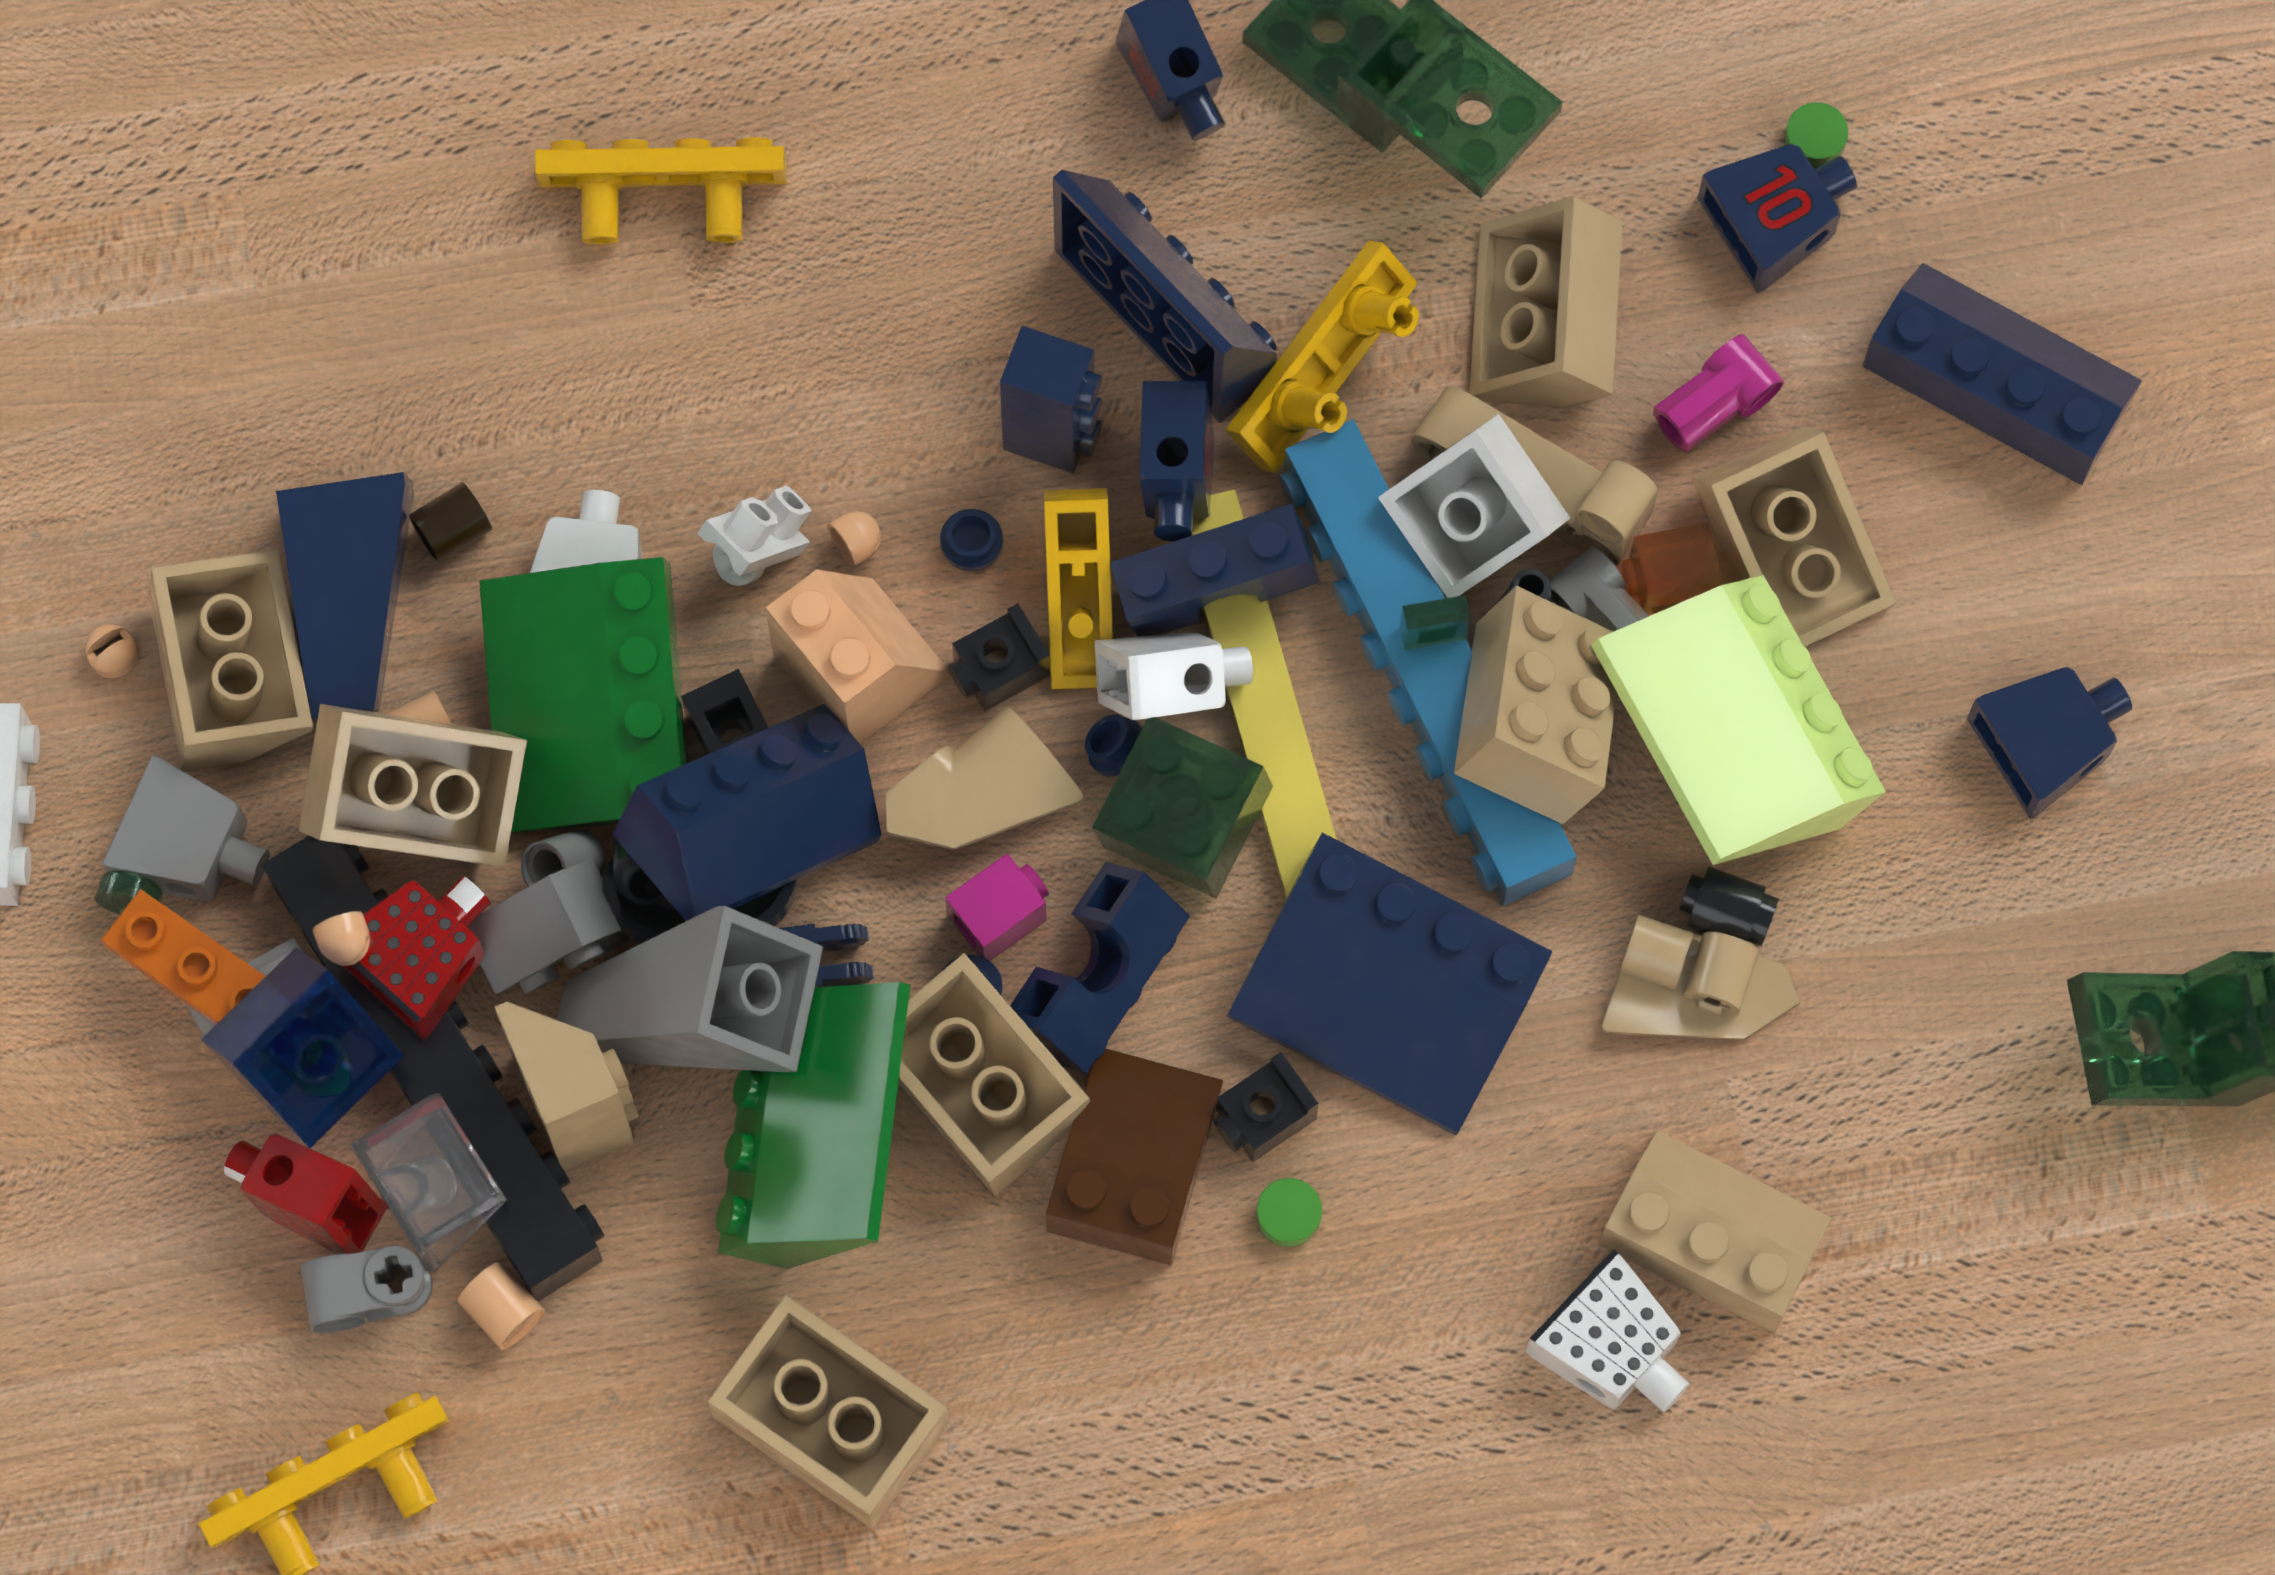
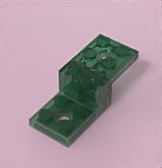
M1272 0L1242 32V43L1381 153L1401 135L1481 199L1560 114L1563 101L1434 0H1409L1401 9L1390 0ZM1333 20L1344 27L1346 34L1337 42L1325 43L1313 35L1312 28L1320 21ZM1474 100L1484 103L1490 109L1492 116L1482 124L1472 125L1464 122L1458 116L1456 110L1462 103Z
M2232 951L2184 974L2082 972L2067 979L2092 1106H2241L2275 1091V952ZM2130 1029L2141 1035L2144 1043V1052L2137 1049L2133 1043Z

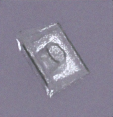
M439 1093L428 1096L350 1144L362 1171L382 1200L414 1254L420 1259L426 1272L436 1271L507 1201Z

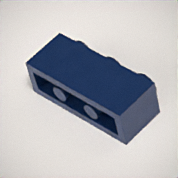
M1021 326L1000 380L1003 450L1074 473L1081 454L1089 457L1092 455L1102 427V421L1097 420L1102 404V398L1097 397L1102 375L1094 373V349Z

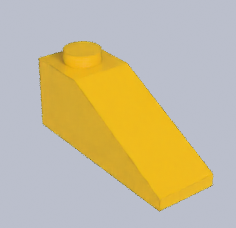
M1107 489L1044 490L1051 689L1097 688L1094 640L1113 639Z

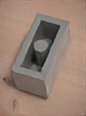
M588 861L546 876L484 911L467 927L480 940L484 951V957L480 964L495 994L519 984L524 994H528L560 978L555 968L557 965L565 962L568 970H572L603 954L599 942L622 930Z

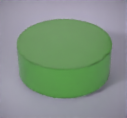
M1820 102L1808 103L1796 109L1790 116L1785 131V146L1789 144L1799 146L1811 166L1817 168L1842 155L1848 138V125L1844 116L1833 106Z
M1283 1178L1268 1185L1261 1193L1257 1203V1223L1263 1235L1271 1242L1285 1247L1298 1246L1310 1240L1320 1226L1322 1216L1321 1200L1317 1192L1308 1183L1295 1178Z

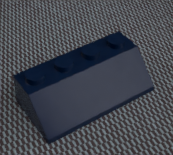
M1924 263L1919 266L1899 291L1870 341L1862 366L2080 485H2083L2142 382L2141 379Z
M824 703L637 785L612 835L684 920L688 921L717 906L735 909L877 843L882 833L865 750Z

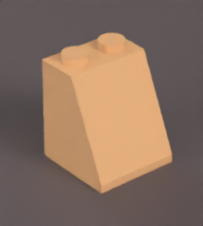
M816 569L765 607L773 657L814 707L825 703L860 744L951 676L949 669L873 578Z

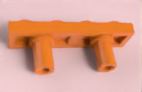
M141 889L101 939L104 947L283 1072L284 1070L278 1062L279 1054L307 1027L311 1026L321 1030L343 1048L351 1040L346 1031Z

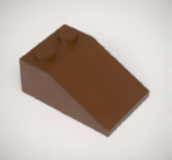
M1105 1049L1103 1054L1094 1061L1084 1092L1090 1098V1102L1074 1120L1063 1152L1046 1211L1047 1232L1172 1266L1216 1111L1217 1097L1220 1096L1223 1086V1080Z

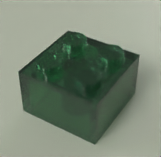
M1147 718L1092 829L1104 848L1217 899L1273 785L1264 766L1158 718Z

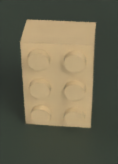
M1516 585L1476 623L1454 774L1561 824L1567 822L1604 790L1617 692L1591 644L1598 638L1613 631Z
M320 704L298 831L322 841L505 867L527 740L504 732Z
M787 1295L783 1297L707 1401L714 1419L871 1529L879 1522L950 1423L948 1407Z

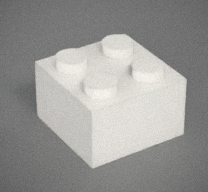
M1499 414L1378 497L1450 602L1548 537L1570 519L1561 503Z

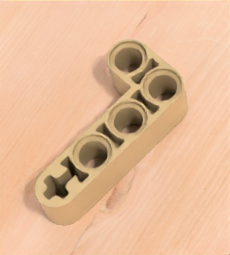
M1446 386L1412 436L1411 441L1415 448L1424 457L1432 460L1499 414L1570 517L1568 521L1551 534L1581 552H1585L1589 547H1594L1608 557L1615 566H1618L1653 514L1658 494L1654 482L1636 467L1619 460H1612L1602 473L1460 388Z

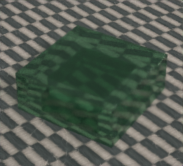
M1466 595L1402 606L1400 631L1404 650L1467 640L1470 614Z

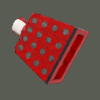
M462 876L438 901L416 881L408 882L363 915L369 930L370 946L361 960L355 964L344 965L343 967L416 1034L425 1040L435 1029L484 957L480 940L467 927L491 902L465 876Z
M278 1134L269 1136L262 1149L244 1140L239 1141L231 1149L225 1162V1175L242 1183L240 1191L264 1216L335 1254L363 1252L388 1208L354 1168Z

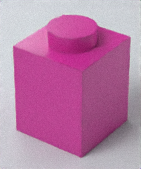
M1007 853L946 896V912L949 919L975 953L991 961L1047 921L1044 898L1049 895V892L1041 878L1030 865L1025 864L1019 868Z

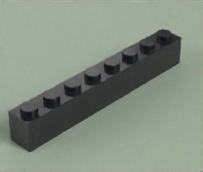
M307 836L261 864L274 890L357 1021L368 1024L370 1033L367 1036L375 1049L381 1043L390 1045L392 1053L386 1059L382 1058L383 1062L530 1294L537 1301H540L601 1263L603 1259L595 1242L605 1237L603 1231L585 1203L574 1209L561 1190L571 1182L551 1150L540 1156L531 1143L528 1135L537 1129L518 1098L515 1097L506 1103L494 1082L503 1078L485 1046L482 1044L474 1050L471 1049L460 1031L468 1026L469 1022L457 1002L453 1001L432 1033L423 1040L342 965L333 963L323 956L319 950L313 933V928L331 917L347 912L360 911L364 915L388 897L383 888L372 894L360 875L370 868L356 845L322 841ZM361 1025L364 1032L367 1033V1026ZM381 1045L377 1049L378 1054L382 1057H386L390 1053L388 1046Z

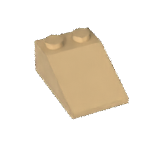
M1802 426L1692 478L1714 532L1740 581L1764 575L1805 647L1896 604L1823 431Z

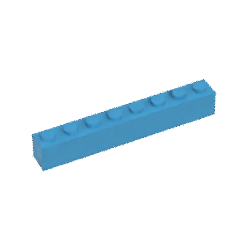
M1354 419L1345 422L1336 432H1322L1286 448L1284 472L1278 475L1283 493L1294 509L1302 506L1311 524L1310 527L1306 528V535L1316 558L1320 563L1329 560L1339 580L1333 582L1337 600L1346 616L1357 615L1366 633L1360 637V641L1367 660L1375 671L1383 668L1394 689L1388 691V698L1392 709L1401 725L1412 724L1421 742L1415 749L1426 776L1430 781L1439 778L1449 797L1448 800L1443 802L1447 818L1458 836L1467 833L1477 855L1471 857V861L1482 887L1486 892L1495 889L1503 906L1571 876L1577 856L1559 822L1454 774L1472 650L1439 585L1378 497L1389 490V487Z

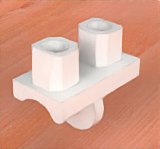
M783 486L774 489L767 500L761 501L751 497L740 501L734 511L706 520L697 534L704 541L715 543L713 562L721 578L731 585L742 586L755 582L762 576L766 567L800 556L810 541L799 531V528L812 511L790 487Z

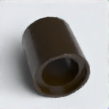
M461 482L409 514V519L417 534L438 563L493 530L479 502L464 482Z

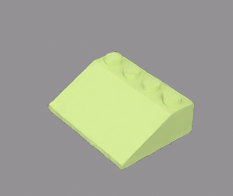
M1764 575L1720 585L1600 637L1591 644L1712 865L1839 830L1886 792L1873 769L1871 761L1860 747L1842 715L1838 703L1830 694L1812 662L1808 650L1800 641L1782 609L1777 595L1770 588Z

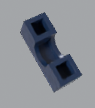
M1292 504L1110 562L1126 620L1138 637L1161 635L1201 622L1198 611L1205 605L1227 596L1253 594L1258 597L1260 602L1321 583L1304 525Z
M1105 862L1071 913L1087 929L1091 939V955L1083 972L1074 978L1036 966L1010 1005L1061 1066L1085 1074L1094 1061L1103 1054L1109 1038L1129 1008L1138 1001L1142 988L1162 958L1173 948L1177 935L1190 917L1145 872Z

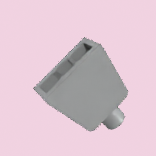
M152 755L102 864L112 882L119 885L202 902H212L225 875L256 886L265 872L261 864L269 860V850L242 840L248 821L242 808L237 803L164 759Z

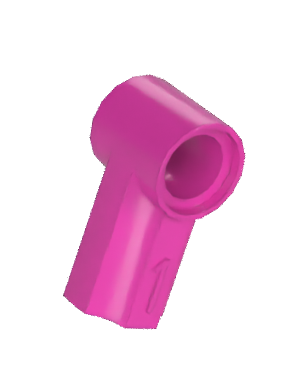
M1740 334L1716 350L1704 363L1702 372L1654 406L1653 415L1658 421L1662 433L1673 446L1688 453L1737 415H1740L1741 418H1746L1760 410L1777 395L1785 382L1745 334Z

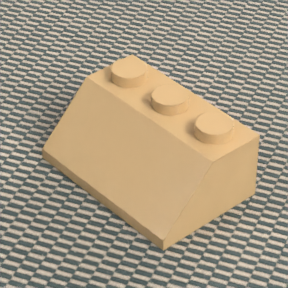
M1572 196L1480 224L1469 393L1482 401L1567 407L1613 394L1623 220Z
M278 549L151 567L149 600L182 771L246 762L311 732L313 724Z
M965 953L909 998L898 1084L996 1197L1047 1154L1088 1105L1090 1098Z
M504 1002L494 1007L514 1061L555 1156L564 1171L634 1142L629 1122L639 1118L628 1087V1080L614 1048L602 1053L594 1034L515 1004Z
M1657 1130L1604 1228L1599 1245L1609 1251L1615 1249L1623 1258L1775 1334L1832 1217Z

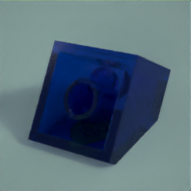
M297 947L201 1039L229 1071L309 1148L317 1143L405 1056L330 971Z

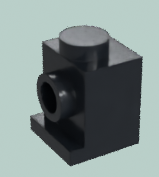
M1018 603L1008 608L1007 614L952 643L954 662L948 665L950 674L962 695L968 698L974 694L984 711L1051 675L1050 655ZM999 648H1003L1007 652L1006 658L1000 662H990L984 657Z
M739 669L681 696L685 716L706 755L769 728ZM729 728H737L744 733L728 742L721 740V735Z
M1279 1052L1270 1058L1268 1064L1217 1097L1216 1112L1219 1116L1213 1122L1219 1134L1232 1151L1236 1152L1243 1148L1252 1162H1255L1317 1119L1319 1103L1282 1052ZM1263 1096L1269 1098L1275 1108L1267 1115H1258L1252 1111L1250 1103Z

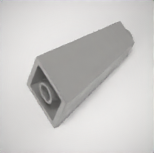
M717 906L565 981L557 1021L594 1034L601 1052L603 1053L614 1048L620 1063L797 1072L823 946L726 906Z

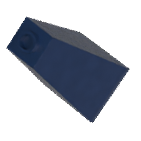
M404 472L276 491L311 719L318 720L320 704L378 712L380 710L410 523L409 514H411L414 498L413 482Z

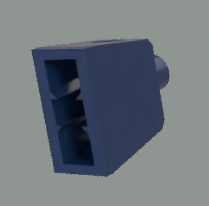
M2063 667L1978 697L1973 703L1967 720L2028 817L2032 819L2110 756L2117 739L2108 723L2132 711V703L2126 689L2118 679L2113 677L2087 691L2075 671L2070 667Z

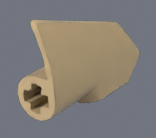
M1005 707L955 749L951 746H946L938 750L885 793L886 834L956 850L1033 820L1081 804L1083 793L1024 720L1011 708Z
M1638 915L1601 1028L1603 1032L1613 1034L1745 1040L1799 1005L1800 1000L1786 964L1759 956V949L1753 944L1718 932H1705L1701 936Z

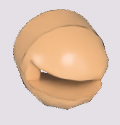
M852 511L841 515L827 524L833 543L850 566L858 565L878 550L881 540L880 528L876 519L867 512Z
M106 623L96 627L88 635L85 644V655L91 668L98 675L105 678H119L129 673L136 665L138 647L132 634L120 625ZM114 638H123L108 646L98 657L95 655L94 652Z
M360 911L347 912L331 917L313 928L317 945L323 956L338 965L344 966L357 963L365 956L370 946L369 930L363 913Z

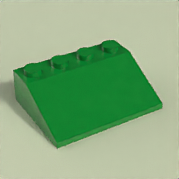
M664 557L601 562L479 580L491 731L504 732L527 740L511 834L618 824L637 785L687 764L671 564Z
M888 982L814 988L797 1072L741 1070L733 1088V1101L737 1106L734 1133L727 1142L724 1154L725 1166L729 1169L726 1194L721 1200L716 1214V1228L720 1233L718 1253L789 1269L878 1242L910 984Z

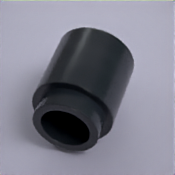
M1708 866L1704 878L1694 874L1691 875L1679 910L1690 914L1687 927L1704 933H1724L1762 947L1779 898L1764 893L1765 886Z

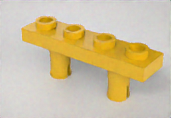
M763 137L736 140V147H711V141L684 138L674 141V147L649 148V142L645 140L621 139L613 141L612 148L587 149V143L578 140H558L550 143V149L535 150V175L540 188L581 189L582 242L585 244L610 245L618 243V190L624 187L646 186L704 187L706 240L713 243H735L742 241V188L747 185L787 184V159L784 146H773L771 139Z
M1368 240L1225 429L1261 470L1276 473L1284 462L1285 449L1297 444L1309 428L1319 429L1328 433L1338 431L1346 420L1347 407L1344 401L1338 400L1339 396L1335 393L1381 332L1405 337L1415 330L1419 321V312L1415 305L1410 304L1411 300L1408 299V296L1417 286L1418 282L1383 242Z
M419 1391L384 1409L383 1411L389 1421L365 1433L361 1424L358 1423L325 1441L329 1453L306 1465L302 1456L299 1455L265 1474L270 1482V1485L248 1497H246L242 1487L211 1502L206 1506L211 1517L198 1523L210 1547L215 1549L247 1531H250L251 1535L258 1532L281 1575H305L319 1567L320 1563L294 1515V1512L299 1509L297 1504L367 1466L369 1470L377 1469L404 1520L437 1503L438 1499L412 1451V1448L417 1445L415 1440L450 1422L437 1396L435 1395L424 1401Z

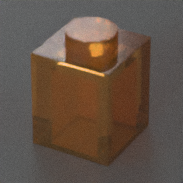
M1708 522L1634 536L1629 559L1622 560V573L1626 583V591L1631 597H1639L1640 605L1648 615L1658 613L1722 585L1723 582Z

